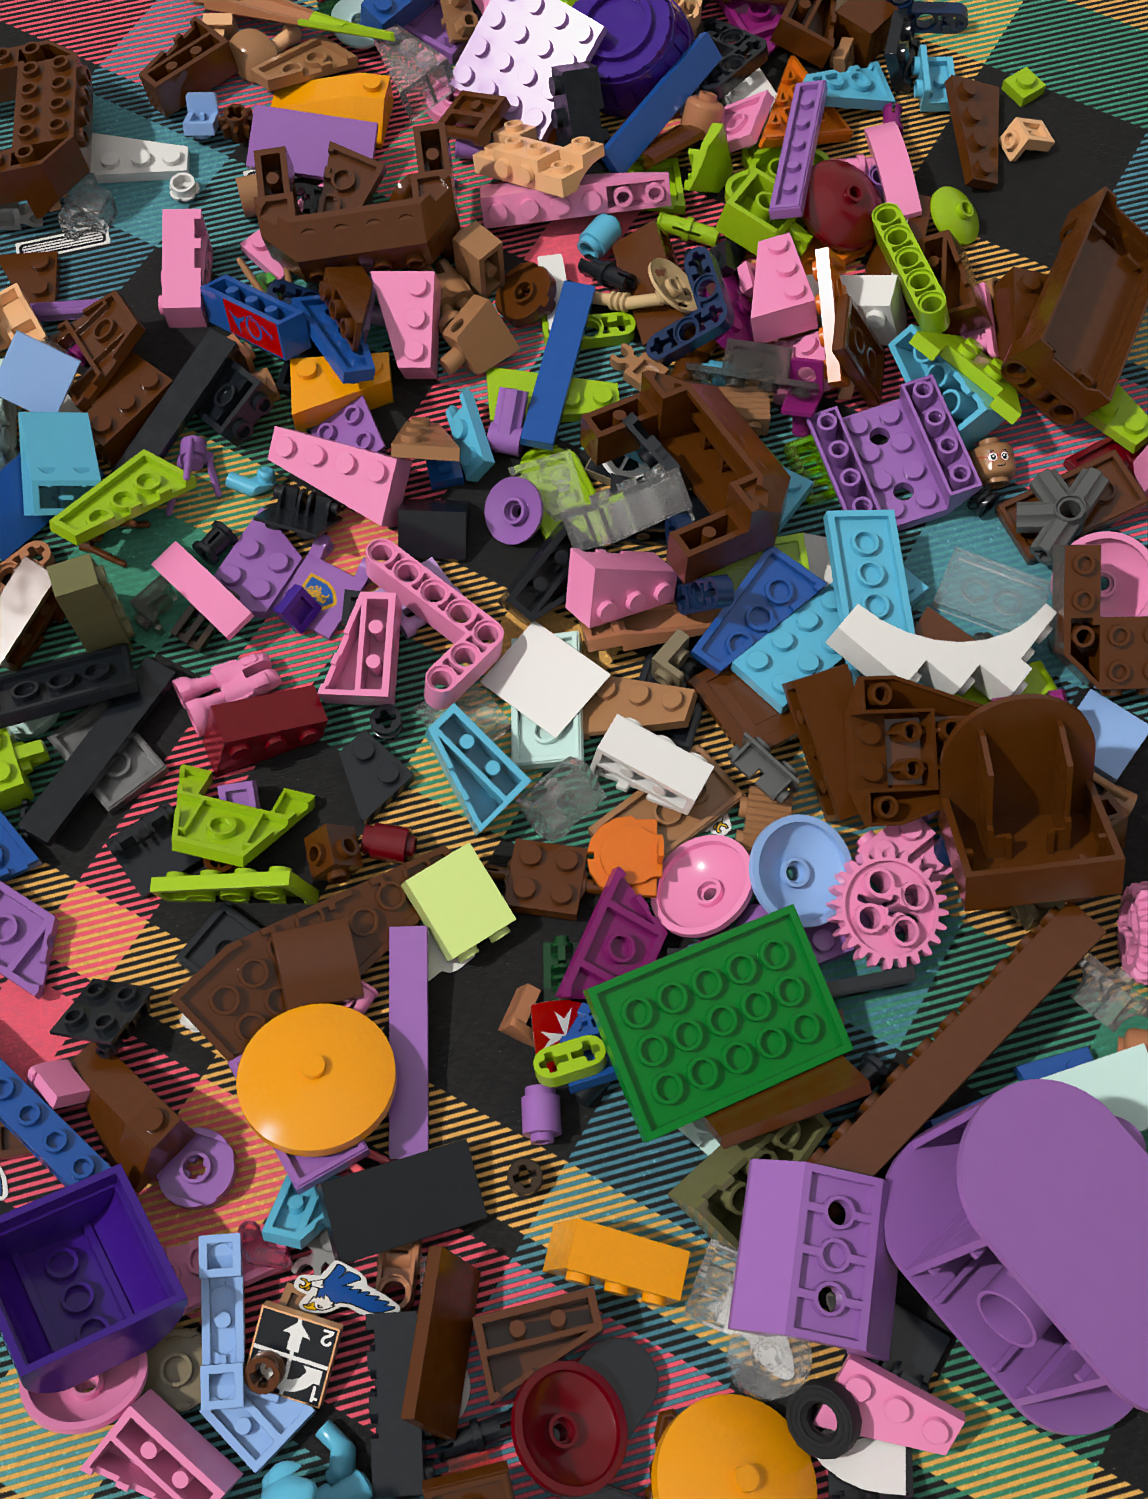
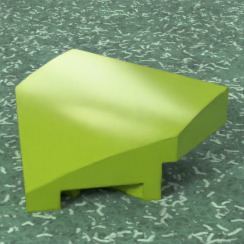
M712 122L700 150L691 148L688 150L692 172L688 173V180H685L683 190L719 193L733 173L724 124Z

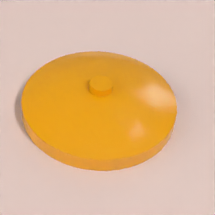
M322 1003L304 1005L288 1010L265 1024L245 1048L240 1059L236 1077L239 1104L251 1129L273 1148L302 1157H319L335 1154L353 1147L364 1140L385 1118L393 1102L397 1084L394 1054L382 1030L367 1016L356 1010L341 1005Z
M719 1394L695 1402L669 1423L655 1450L651 1472L653 1499H817L816 1476L809 1454L796 1444L789 1432L787 1420L770 1406L751 1397L737 1394Z

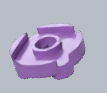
M194 1127L191 1129L196 1133L195 1137L156 1175V1178L159 1180V1186L163 1194L172 1203L185 1209L199 1210L215 1207L228 1194L236 1179L237 1157L235 1151L219 1133L208 1128ZM198 1158H203V1166L206 1167L205 1173L198 1175L196 1179H190L192 1173L187 1170L188 1164H195Z

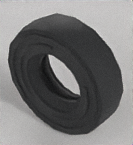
M827 1378L811 1379L795 1389L787 1403L786 1420L789 1432L796 1444L811 1456L819 1459H836L852 1449L860 1436L862 1418L859 1406L852 1394L838 1382ZM822 1403L832 1409L837 1419V1428L833 1434L822 1433L814 1426L810 1416L813 1404Z

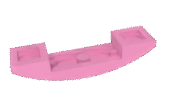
M895 121L865 128L864 134L870 155H873L883 188L884 202L897 204L905 219L922 216L912 166Z
M176 541L151 564L229 641L254 617L229 590Z

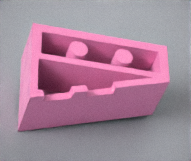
M162 209V295H159L158 307L160 315H165L169 328L207 327L208 317L200 286L211 282L213 248L201 209Z
M790 232L758 241L751 309V325L755 346L818 328L815 298Z
M571 548L565 608L590 629L673 602L677 574L669 564L653 552L621 550L620 553H608L604 549H596L595 552H583L580 548Z
M152 1389L144 1393L126 1409L79 1469L89 1475L96 1472L115 1481V1487L127 1492L129 1489H132L151 1499H224L243 1475L234 1464Z

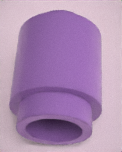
M542 1084L525 1087V1096L521 1097L522 1136L530 1138L531 1144L534 1145L554 1143V1137L562 1134L560 1096L556 1094V1087H546Z

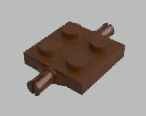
M516 838L513 855L507 867L486 863L484 866L492 880L504 881L506 889L504 900L512 912L577 921L579 905L585 897V893L601 895L603 891L593 879L587 878L586 862L588 848Z

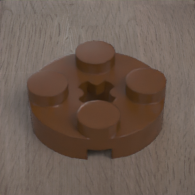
M534 262L522 263L511 269L505 276L508 281L502 289L498 287L496 291L495 305L497 311L516 328L532 324L541 317L551 314L556 306L554 300L557 289L555 278L545 267L538 266ZM529 289V294L525 298H523L525 296V291Z

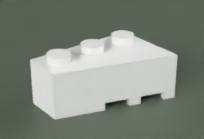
M806 275L815 298L816 294H819L818 281H815L813 275ZM840 275L842 284L846 286V293L851 296L880 344L888 346L894 338L905 330L908 320L898 275ZM817 312L818 328H816L815 330H819V327H823V326H822V315H821V314L819 315L818 312Z
M617 714L596 749L587 778L597 781L599 776L617 782L616 789L627 792L629 787L648 793L646 796L648 801L688 815L714 766L709 764L703 756L693 752L689 753L676 746L670 738L648 731L637 720L624 718Z

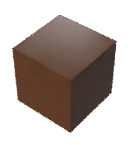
M847 0L835 11L837 17L833 33V39H835L834 49H837L842 37L854 38L855 62L865 68L886 48L894 10L899 8L886 0Z

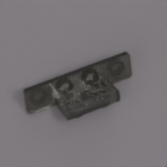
M728 338L722 368L687 363L685 369L690 375H693V380L703 383H712L713 379L726 380V386L734 388H745V384L757 385L758 391L777 394L778 389L791 391V396L802 399H810L811 394L819 395L820 392L818 383L789 379L790 362L794 355V349L789 347Z

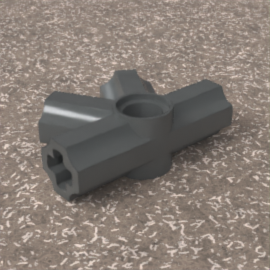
M1048 468L1037 474L1030 482L1029 487L1038 501L1016 502V533H1039L1030 546V553L1036 557L1037 561L1046 565L1053 564V545H1070L1073 539L1083 532L1086 519L1109 486V479L1103 475L1102 471L1095 468H1082L1069 488L1056 469L1049 470ZM1071 514V515H1074V516H1076V517H1074V518H1067V517H1064V516Z

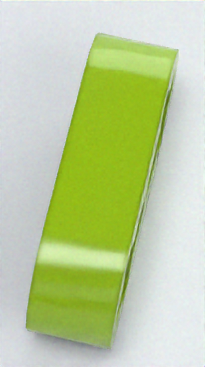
M585 1035L546 1047L535 1055L533 1061L535 1075L539 1083L546 1087H558L596 1075L607 1064V1053L604 1043L597 1036ZM591 1050L595 1054V1059L588 1061L584 1056V1051ZM554 1061L557 1071L550 1073L546 1063Z

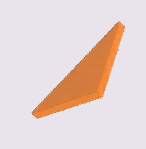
M791 55L786 63L758 145L760 149L783 146L795 85L802 83L805 75L809 74L795 55ZM824 106L817 144L849 142L854 134L852 129L835 107Z

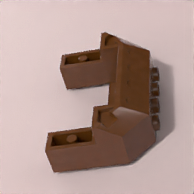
M50 40L32 41L21 46L0 48V102L15 100L12 149L0 151V205L27 200L36 219L43 218L91 170L94 90L91 73L87 65H82L77 53Z
M445 122L413 127L418 173L410 174L413 198L303 215L297 203L294 167L286 147L281 146L253 151L258 197H254V204L261 237L271 257L305 282L313 283L323 281L325 267L362 266L366 273H370V271H393L400 268L420 269L427 264H433L461 229L450 143Z
M647 370L642 372L641 392L581 415L580 444L596 466L640 449L622 422L625 417L633 412L639 418L650 436L654 435L666 451L682 467L693 484L691 490L711 515L669 533L666 560L684 585L775 545L785 510L791 476L717 386Z
M1053 545L1052 608L1057 614L1049 623L1053 627L1047 635L1050 652L1084 685L1099 689L1100 695H1123V689H1136V694L1148 695V616H1100L1101 545Z

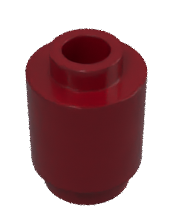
M377 822L374 826H365L361 843L362 854H368L370 859L401 864L406 863L408 857L414 858L417 848V836H412L411 828Z

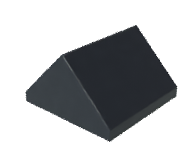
M404 499L398 509V547L417 561H426L433 557L436 562L466 563L471 501Z

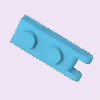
M464 389L459 395L462 407L458 409L456 406L450 405L446 410V416L453 439L460 447V463L467 481L478 482L494 465L495 461L474 395L470 390Z

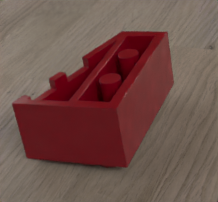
M310 685L211 706L203 744L215 778L303 745L317 742L323 738L328 719L315 686Z

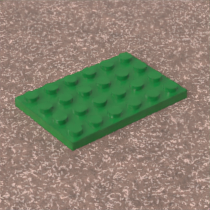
M794 904L583 990L643 1142L652 1141L853 1050Z

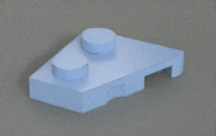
M245 1384L244 1407L200 1410L199 1412L255 1474H259L317 1411L312 1406L273 1393L257 1394L251 1391Z

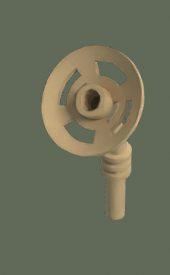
M655 258L648 266V274L655 288V293L632 296L626 292L611 291L610 293L596 291L593 304L608 306L610 310L628 312L630 309L663 306L664 304L687 314L697 310L686 273L677 265L664 258ZM655 270L665 271V276L658 278ZM682 303L688 307H680L678 304Z

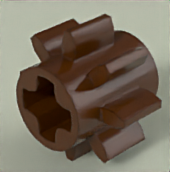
M231 104L223 108L224 117H218L220 130L223 132L224 139L230 138L236 143L248 141L250 139L253 118L252 109L250 107L245 108L241 104Z

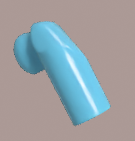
M264 466L258 469L257 476L252 478L230 472L226 478L225 485L245 495L256 496L271 490L275 486V471L270 467Z
M329 1419L315 1436L331 1451L329 1469L325 1473V1478L332 1487L355 1472L356 1447Z

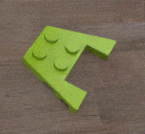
M917 331L909 341L913 347L931 361L941 356L994 398L989 407L1013 425L1022 415L1017 390L1001 375L1000 370L1003 361L995 357L993 360L982 352L984 350L983 346L971 337L965 339L959 335Z
M182 764L179 770L177 804L173 822L172 851L243 868L314 809L315 795L284 788L273 809L267 811L204 796L213 782V771Z

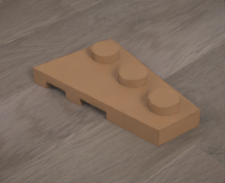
M320 34L250 68V74L254 82L268 91H273L358 68V56Z
M412 417L410 421L405 422L391 443V457L460 461V447L439 423H430V419L426 417Z
M610 676L583 708L584 740H590V736L605 734L617 714L624 718L637 720L643 728L650 732L686 728L693 713L698 697L695 689Z

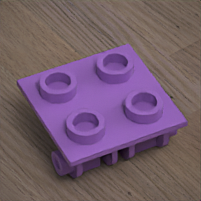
M363 395L310 430L312 435L387 455L386 446Z

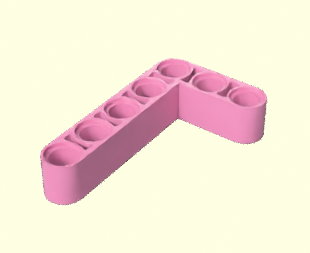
M379 538L374 539L367 545L366 574L369 579L384 591L396 593L405 607L454 644L429 668L425 676L424 698L426 703L434 709H447L499 659L504 637L503 627L499 622L392 541ZM428 600H437L439 602H430ZM455 620H464V621H466V622L459 623V622H456ZM482 640H490L493 643H484ZM466 662V663H468V664H470V665H469V666H461V665H459L458 663ZM436 685H444V686H446L447 688H446V689H437V688H435L434 686H436Z

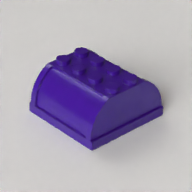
M121 1163L0 1215V1333L25 1389L35 1393H55L79 1385L150 1350L175 1327L182 1317L185 1306L188 1305L187 1296Z

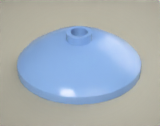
M803 814L785 816L766 826L754 842L749 859L751 886L757 900L768 914L794 904L803 928L819 926L827 923V919L831 916L836 915L835 909L826 906L827 902L837 898L828 889L833 885H841L834 875L840 871L846 872L843 864L852 860L842 837L823 820ZM788 868L793 873L792 880L787 877L786 871Z

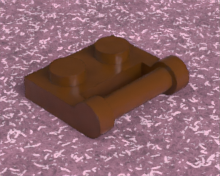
M462 90L437 123L445 122L449 140L452 138L470 141L476 146L485 147L491 140V132L501 122L511 105L506 96ZM456 123L476 125V127L471 129L455 125Z

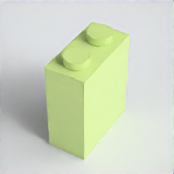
M470 843L465 844L401 884V887L424 925L428 927L429 933L447 962L456 957L460 963L479 952L476 944L486 938H489L491 943L497 941L511 932L507 925L516 920V917Z

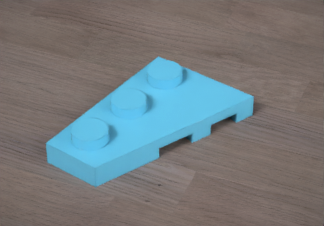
M878 61L870 62L867 68L862 69L858 65L849 66L846 72L841 73L833 69L806 74L803 82L826 80L828 87L825 101L826 107L882 111L886 104L892 103L893 108L896 102Z

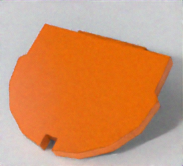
M631 815L614 818L600 826L590 839L587 854L594 855V859H587L589 874L597 886L603 890L612 869L620 867L627 874L624 878L636 895L641 894L643 898H656L657 878L663 877L664 839L663 835H657V820L635 819Z

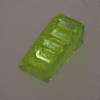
M812 435L787 442L783 451L791 470L805 478L821 472L823 477L813 480L812 488L825 483L829 488L813 494L811 491L805 499L808 506L836 497L837 495ZM811 451L812 455L799 458V453ZM816 461L818 466L804 470L802 465Z

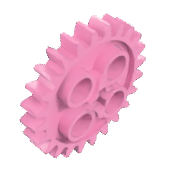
M877 847L870 850L869 855L865 852L856 855V862L850 860L843 864L846 872L840 871L834 875L841 885H833L828 889L831 894L837 896L835 900L826 903L827 907L836 910V915L828 918V922L838 923L840 927L832 934L833 937L844 935L846 941L841 949L846 950L854 947L856 950L853 960L855 961L867 956L866 965L868 968L876 966L878 962H880L882 971L891 969L893 964L896 969L906 967L907 962L911 966L919 964V955L924 958L932 954L928 945L935 946L941 943L935 932H942L947 929L943 923L938 921L940 917L949 915V911L939 908V903L946 900L947 896L936 895L935 892L942 882H930L928 878L932 874L933 869L929 868L921 871L919 869L922 860L920 857L908 862V851L906 850L900 852L896 857L893 847L885 849L883 854ZM871 876L875 877L880 883L879 893L873 891L870 886ZM906 889L914 895L915 902L913 906L905 900L904 894ZM859 895L862 899L870 903L865 904L863 902H860L857 899V896ZM887 902L886 907L880 905V904H883V903ZM861 911L870 917L871 924L869 929L865 928L860 922ZM892 911L894 914L888 915V912ZM911 914L917 917V922H915L914 919L906 915ZM896 924L904 930L905 939L903 942L895 935Z

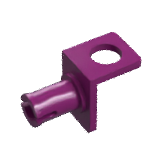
M793 357L790 361V390L781 407V414L792 415V434L797 437L811 435L805 417L811 418L814 416L824 394L823 360ZM802 367H809L816 373V379L804 381L800 378L798 370Z

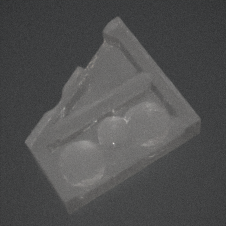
M571 450L508 468L511 477L525 478L537 487L543 500L544 511L555 522L588 513Z

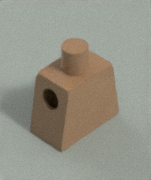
M474 294L444 329L442 336L451 350L439 359V363L450 375L455 373L461 366L479 375L513 355L521 348L492 302L487 298Z

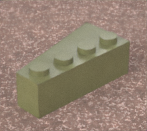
M90 553L46 567L54 596L87 653L123 643H128L130 651H134L130 639L136 636L130 617L126 615L121 600L118 599L112 582L109 583L103 565L98 566Z
M820 1113L727 1149H723L720 1145L667 1195L712 1240L738 1253L750 1159L806 1162L832 1124Z

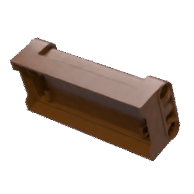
M1106 186L1068 213L1059 234L1062 245L1022 337L1010 346L1000 370L1002 377L1053 422L1063 426L1072 425L1111 402L1148 307V235L1117 207V196Z

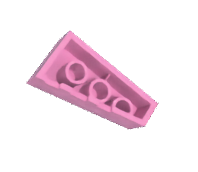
M274 427L268 455L269 461L378 525L397 527L398 509L404 498L412 461L391 457L390 455L293 429Z

